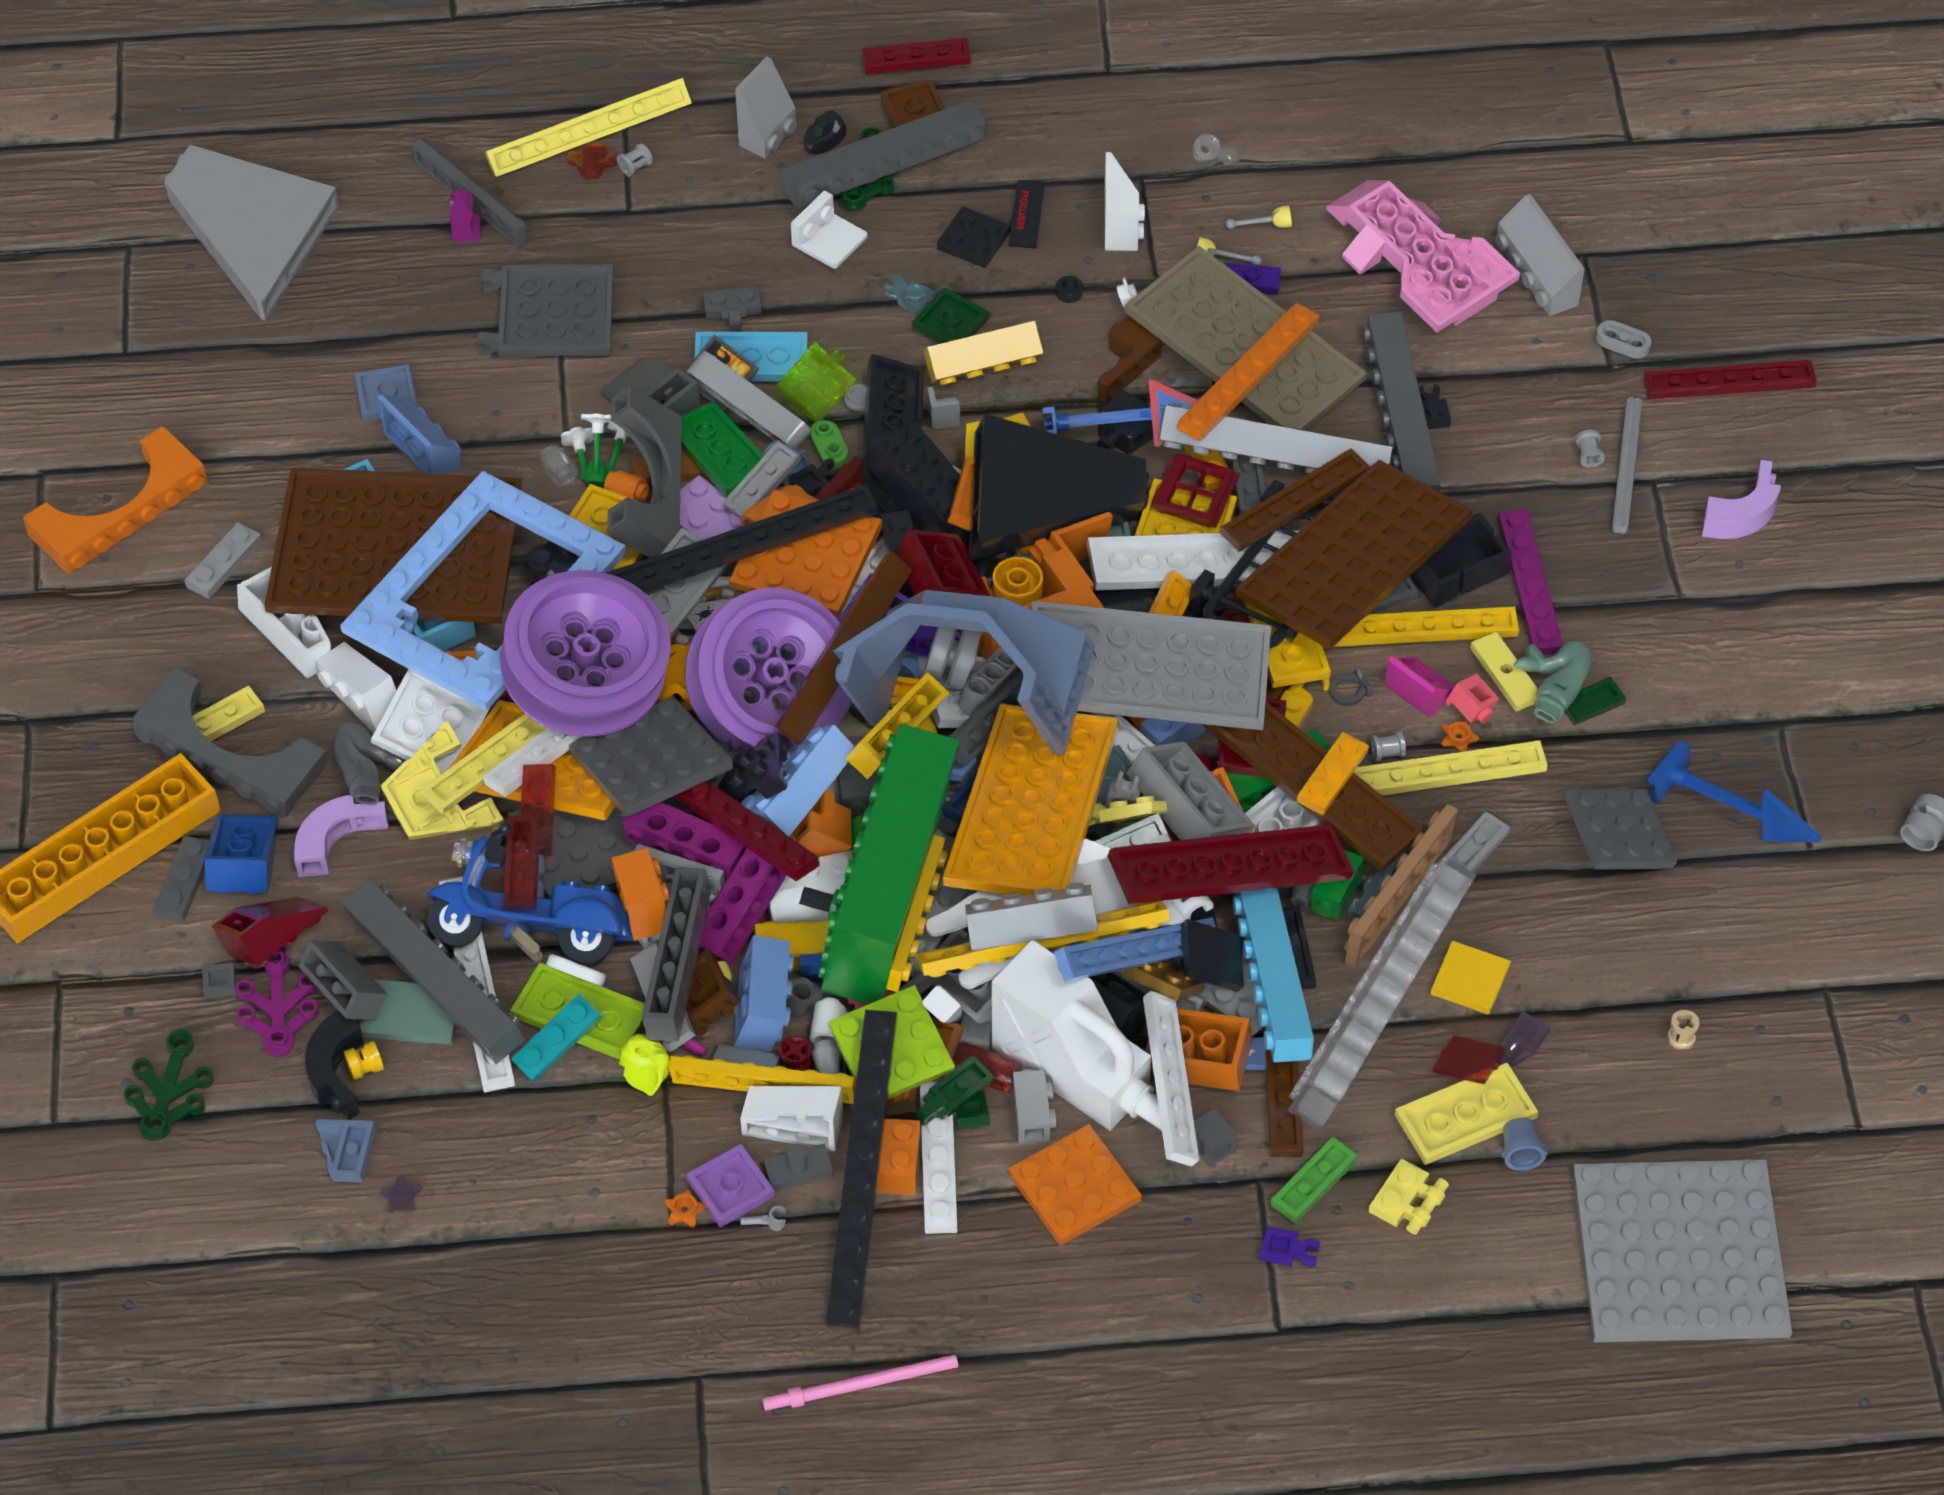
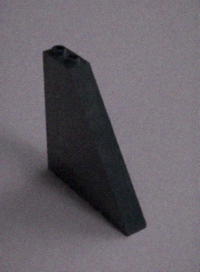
M984 414L975 431L969 559L976 560L1032 546L1037 540L1043 538L1049 540L1050 534L1053 531L1110 512L1113 516L1111 525L1135 520L1140 510L1145 509L1148 504L1149 493H1146V486L1149 480V473L1146 472V459L989 414Z

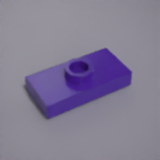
M1226 263L1228 268L1261 293L1278 295L1280 267Z

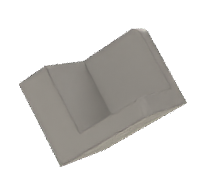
M927 387V404L932 429L960 426L959 401L955 397L936 400L933 387Z

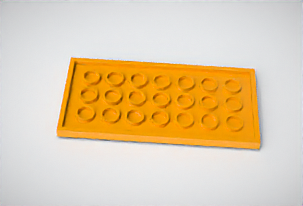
M1000 704L945 868L943 886L1000 894L1020 893L1022 896L1034 894L1035 890L1041 888H1051L1052 890L1065 889L1067 885L1071 884L1119 728L1118 718L1076 713L1065 755L1053 754L1022 706Z

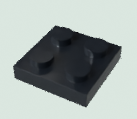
M962 206L937 241V250L986 268L1010 234L1011 225Z

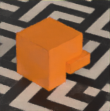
M826 789L792 832L795 835L792 839L818 857L847 852L852 847L851 809L835 803L834 792Z

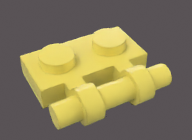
M1401 1158L1370 1204L1369 1213L1395 1227L1404 1218L1410 1221L1406 1226L1407 1231L1416 1235L1421 1227H1426L1430 1221V1213L1434 1207L1439 1206L1445 1198L1444 1192L1449 1184L1446 1180L1438 1178L1434 1186L1426 1185L1429 1173ZM1417 1196L1424 1200L1420 1207L1411 1206Z

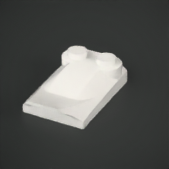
M1278 787L1245 813L1255 825L1252 829L1253 832L1324 825Z

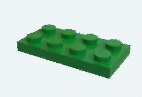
M714 401L682 415L681 449L727 498L764 455Z

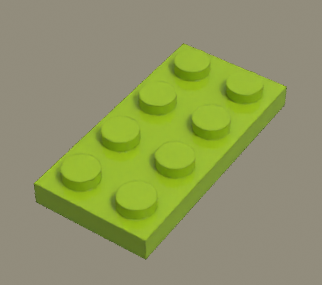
M539 962L510 1012L518 1020L542 1029L580 993L603 1018L577 1043L619 1059L620 1051L627 1042V1039L639 1034L644 1026L642 1014L645 1003Z

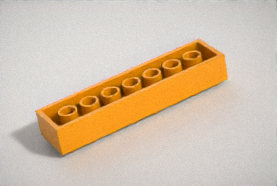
M181 753L1 868L0 925L17 944L219 813L221 810L215 789Z

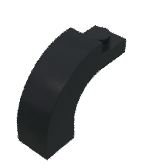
M337 1010L327 1017L312 1034L306 1049L305 1066L313 1096L318 1104L322 1106L329 1102L336 1113L342 1111L351 1120L360 1113L355 1095L336 1075V1071L341 1061L345 1058L343 1051L351 1048L358 1049L364 1045L361 1027L353 1019H346Z

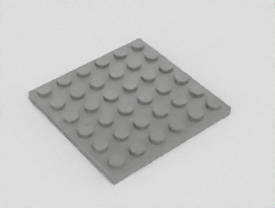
M1766 1160L1574 1164L1572 1171L1593 1342L1791 1337L1792 1326Z

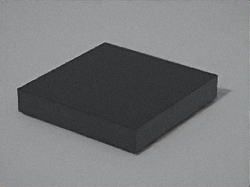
M1186 919L1181 924L1184 977L1239 992L1244 987L1240 935Z

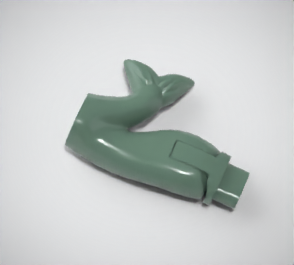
M1566 642L1551 657H1544L1537 646L1532 643L1526 650V656L1514 663V667L1523 671L1552 674L1540 684L1534 702L1535 716L1550 724L1563 717L1564 712L1577 697L1587 677L1591 665L1592 652L1581 642Z

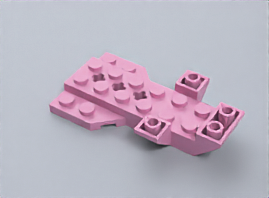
M1367 180L1326 207V210L1343 226L1350 224L1359 232L1343 252L1342 258L1359 274H1362L1378 264L1382 256L1385 257L1401 273L1400 298L1436 333L1452 323L1457 326L1496 301L1499 292L1519 280L1520 272L1484 238L1472 236L1471 240L1455 238V234L1444 233L1437 226L1442 222V219L1424 202L1407 198L1389 180Z

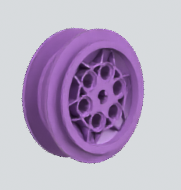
M590 570L567 571L548 576L525 590L513 604L508 614L500 655V669L504 685L513 701L525 714L537 723L554 731L568 735L588 737L602 736L621 731L642 719L652 709L661 694L671 651L669 629L661 611L651 598L641 589L622 578ZM550 653L558 654V656H553ZM609 665H615V666H617L618 668H613V667H610ZM560 678H567L569 680L565 681L561 680Z
M770 587L752 590L739 595L715 610L703 621L693 636L685 663L686 689L692 708L699 721L718 741L725 743L731 739L732 749L741 747L742 750L745 749L747 751L754 747L761 739L770 738L780 733L787 740L788 751L793 744L775 725L798 691L797 688L791 685L790 676L792 675L798 679L800 688L840 626V622L826 607L815 599L801 592L785 588ZM752 641L759 643L761 654L753 650ZM781 647L788 651L789 660L782 658L780 654ZM734 662L742 666V676L734 671ZM840 685L811 730L818 726L825 727L833 724L837 727L845 717L852 701ZM744 691L751 693L753 697L752 704L745 701ZM772 697L780 701L781 710H776L773 707Z

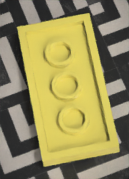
M1504 1063L1395 1109V1117L1424 1165L1503 1133L1504 1125L1510 1120L1516 1118L1534 1120L1538 1116V1110L1508 1063Z

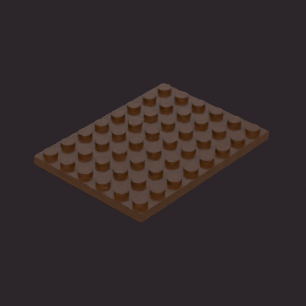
M291 468L264 605L266 612L349 616L477 476ZM496 477L522 491V478ZM489 510L405 602L417 609V620L502 623L517 523Z

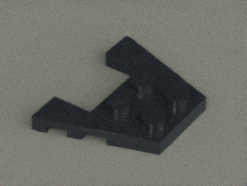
M778 733L770 738L761 739L754 747L747 751L743 749L738 752L732 760L733 769L725 773L717 788L734 800L760 787L758 792L766 800L786 790L788 782L784 777L788 775V769L783 765V762L787 760V740ZM699 815V817H698L699 819H702V820H704V821L710 823L709 821H707L706 819H704L703 817H701V816Z

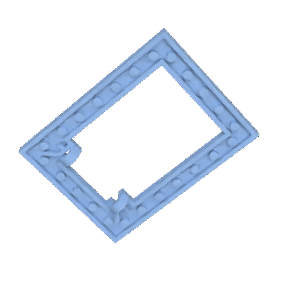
M482 471L341 624V631L347 636L487 711L506 690L500 669L502 645L497 651H494L479 642L475 646L476 659L467 655L461 661L411 634L417 623L418 612L415 607L405 603L408 598L489 510L580 556L568 571L590 570L603 573L609 572L625 555L626 545Z

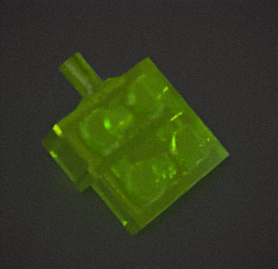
M815 342L775 386L814 423L821 421L856 381L840 365L846 357L845 353L843 352L836 359L842 350L836 349L834 354L830 356Z

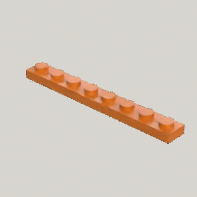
M1296 302L1178 420L1177 429L1201 442L1318 324L1320 315Z

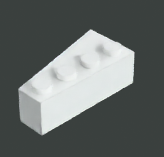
M272 567L238 584V609L306 678L320 672L315 660L331 651V644L317 616L310 614L267 613L264 605Z

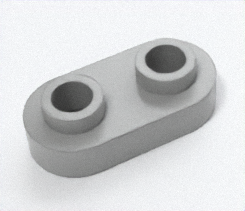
M1613 320L1604 321L1598 326L1596 340L1602 347L1636 359L1643 358L1649 354L1651 338L1646 332Z

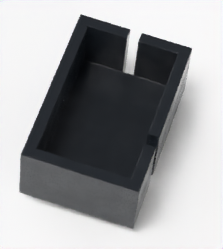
M1481 512L1473 515L1472 519L1410 575L1434 607L1456 598L1458 591L1463 595L1509 574L1512 552L1498 534L1494 536L1495 530Z

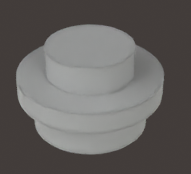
M862 384L852 385L845 393L846 406L855 411L865 410L867 387Z

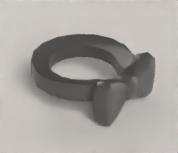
M1360 667L1355 668L1354 674L1339 675L1330 683L1331 698L1342 706L1356 705L1362 701L1365 695L1370 697L1373 694L1372 685L1364 677ZM1344 681L1358 682L1361 685L1359 692L1349 698L1340 696L1336 691V687Z

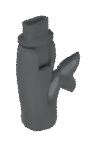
M354 723L343 724L335 733L334 751L336 761L344 775L350 795L355 797L356 802L375 805L379 802L378 795L381 792V777L379 769L373 761L384 763L389 768L397 770L406 760L370 743L371 737L361 725Z

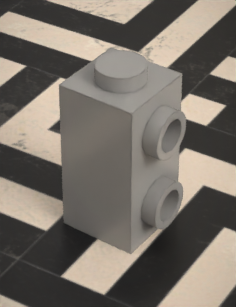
M1024 1069L1020 1072H1013V1095L1018 1143L1050 1141V1129L1056 1128L1055 1109H1049L1048 1101H1053L1052 1082H1046L1045 1070Z

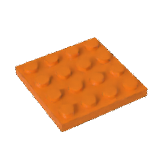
M773 490L758 521L816 501ZM868 516L738 561L729 579L730 588L744 592L770 587L791 589L815 599L836 618H839L883 527L882 519Z

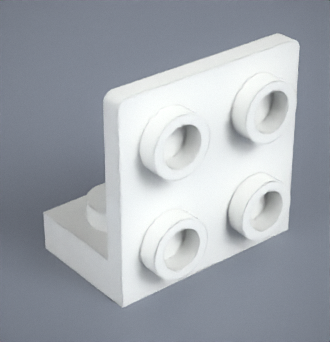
M825 190L791 222L792 246L833 269L838 268L868 238L866 231L834 214L833 195Z

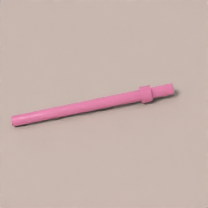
M950 1355L801 1389V1386L787 1389V1393L762 1398L764 1411L790 1406L792 1409L805 1406L804 1402L958 1368V1361L956 1355Z

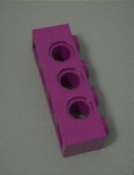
M662 802L627 818L624 817L622 820L624 838H627L631 843L635 845L641 844L723 870L725 882L746 849L745 846L713 824Z
M746 848L706 914L699 947L704 950L709 949L717 958L732 965L754 930L755 924L759 922L787 875Z

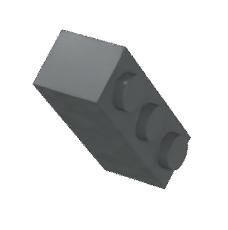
M310 940L298 965L346 1019L375 1020L387 996L384 989L340 942Z

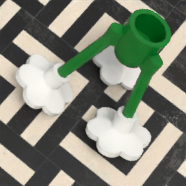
M581 414V419L591 422L592 428L574 427L570 431L563 432L561 434V443L563 446H573L575 453H578L581 481H585V486L588 487L592 484L604 488L607 475L610 471H614L622 443L626 441L629 435L611 421V415ZM606 422L609 423L608 428L616 432V443L608 468L605 462L600 461L601 434H603L604 423ZM594 440V459L587 466L584 455L586 451L585 443Z

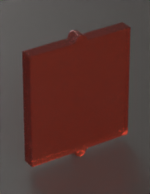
M1453 1035L1446 1048L1440 1051L1441 1056L1434 1065L1433 1072L1485 1085L1492 1072L1498 1069V1062L1505 1053V1047Z

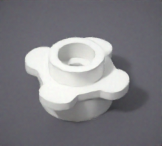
M1122 278L1124 284L1117 286V292L1123 307H1125V304L1138 294L1134 284L1128 285L1126 278Z

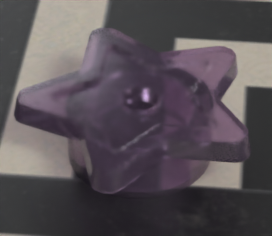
M399 1175L394 1185L381 1188L380 1193L389 1200L388 1212L395 1210L405 1211L408 1209L415 1210V1196L422 1190V1186L420 1184H408L405 1178ZM399 1193H404V1196L402 1197L398 1195Z

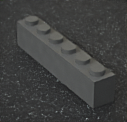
M675 868L669 894L670 900H668L642 1014L648 1040L679 1041L711 895L706 869Z

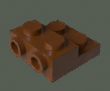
M706 949L697 956L686 1006V1012L696 1036L704 1035L709 1030V1025L718 1018H727L732 1015L734 1007L741 1003L731 981L724 976L715 955L709 949Z

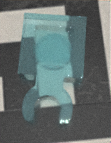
M893 275V284L895 286H890L887 283L884 285V293L887 296L897 297V305L916 315H919L935 298L933 290L914 280L906 284L899 275Z

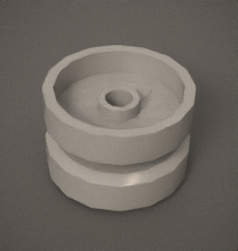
M937 627L922 677L928 672L939 681L945 667H949L946 679L947 686L962 691L976 661L981 632L962 630L957 641L954 640L957 629Z

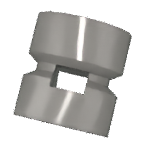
M1922 794L1917 798L1900 830L1902 839L1909 846L1927 852L1934 850L1938 846L1944 834V799L1934 794Z

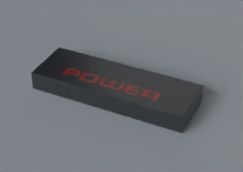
M1018 180L1009 238L1010 247L1037 248L1045 182Z

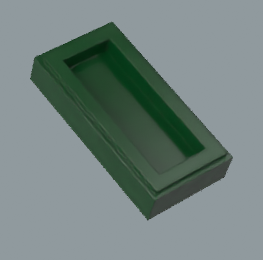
M1610 676L1582 688L1573 703L1565 711V714L1575 726L1624 705L1626 697Z

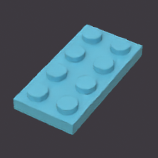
M696 332L694 359L715 334L759 367L758 372L750 382H806L808 332Z

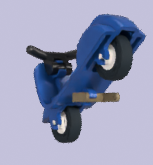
M502 822L494 827L490 837L483 835L480 839H474L473 841H467V838L462 837L460 843L455 842L452 861H457V867L463 868L464 865L467 866L463 882H446L436 886L427 893L428 897L434 900L427 915L430 932L443 945L451 948L463 947L472 943L480 935L483 922L506 927L504 930L505 939L510 940L511 937L513 942L535 962H540L543 955L540 952L539 945L528 935L527 930L559 934V945L564 955L572 962L580 965H594L604 960L611 952L614 942L633 941L628 912L625 911L623 903L616 893L611 892V887L593 885V888L589 889L581 888L578 882L562 881V885H554L552 900L496 893L481 889V880L487 866L495 870L500 869L504 866L506 860L503 848L514 849L517 846V841L513 837L506 835L511 831V825L508 822Z

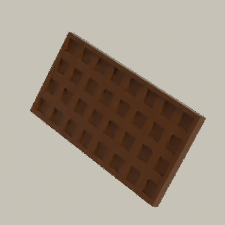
M1378 460L1237 586L1235 597L1330 650L1472 519L1473 509Z

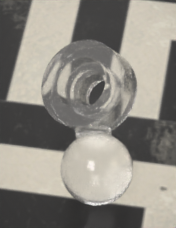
M1211 134L1200 135L1192 144L1193 156L1202 163L1211 162L1218 157L1224 165L1233 166L1241 158V152L1238 147L1231 144L1220 147L1218 139ZM1201 146L1208 148L1207 154L1201 151Z

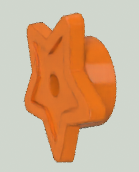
M1467 721L1454 722L1451 725L1444 724L1442 726L1446 735L1441 742L1442 747H1455L1459 752H1465L1469 744L1479 740V736L1472 733Z
M690 1190L678 1194L673 1199L665 1200L666 1206L671 1211L668 1219L669 1225L683 1222L693 1228L696 1226V1215L706 1209L703 1203L696 1201ZM682 1208H687V1211L683 1212Z

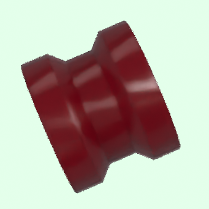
M798 1035L787 1037L782 1041L780 1045L781 1066L800 1071L810 1069L812 1058L809 1041ZM791 1056L798 1057L799 1059H791Z

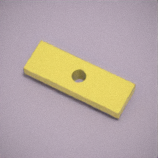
M1494 632L1471 642L1470 649L1515 712L1534 705L1538 688L1525 671L1514 667L1517 659L1499 634Z

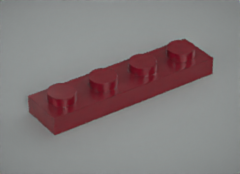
M967 38L862 48L865 75L971 64Z

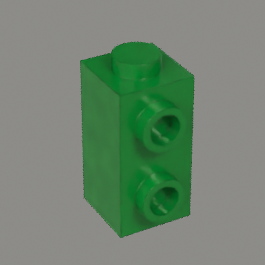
M1347 850L1344 851L1354 870L1351 879L1316 883L1311 892V910L1321 916L1340 920L1364 876V857Z

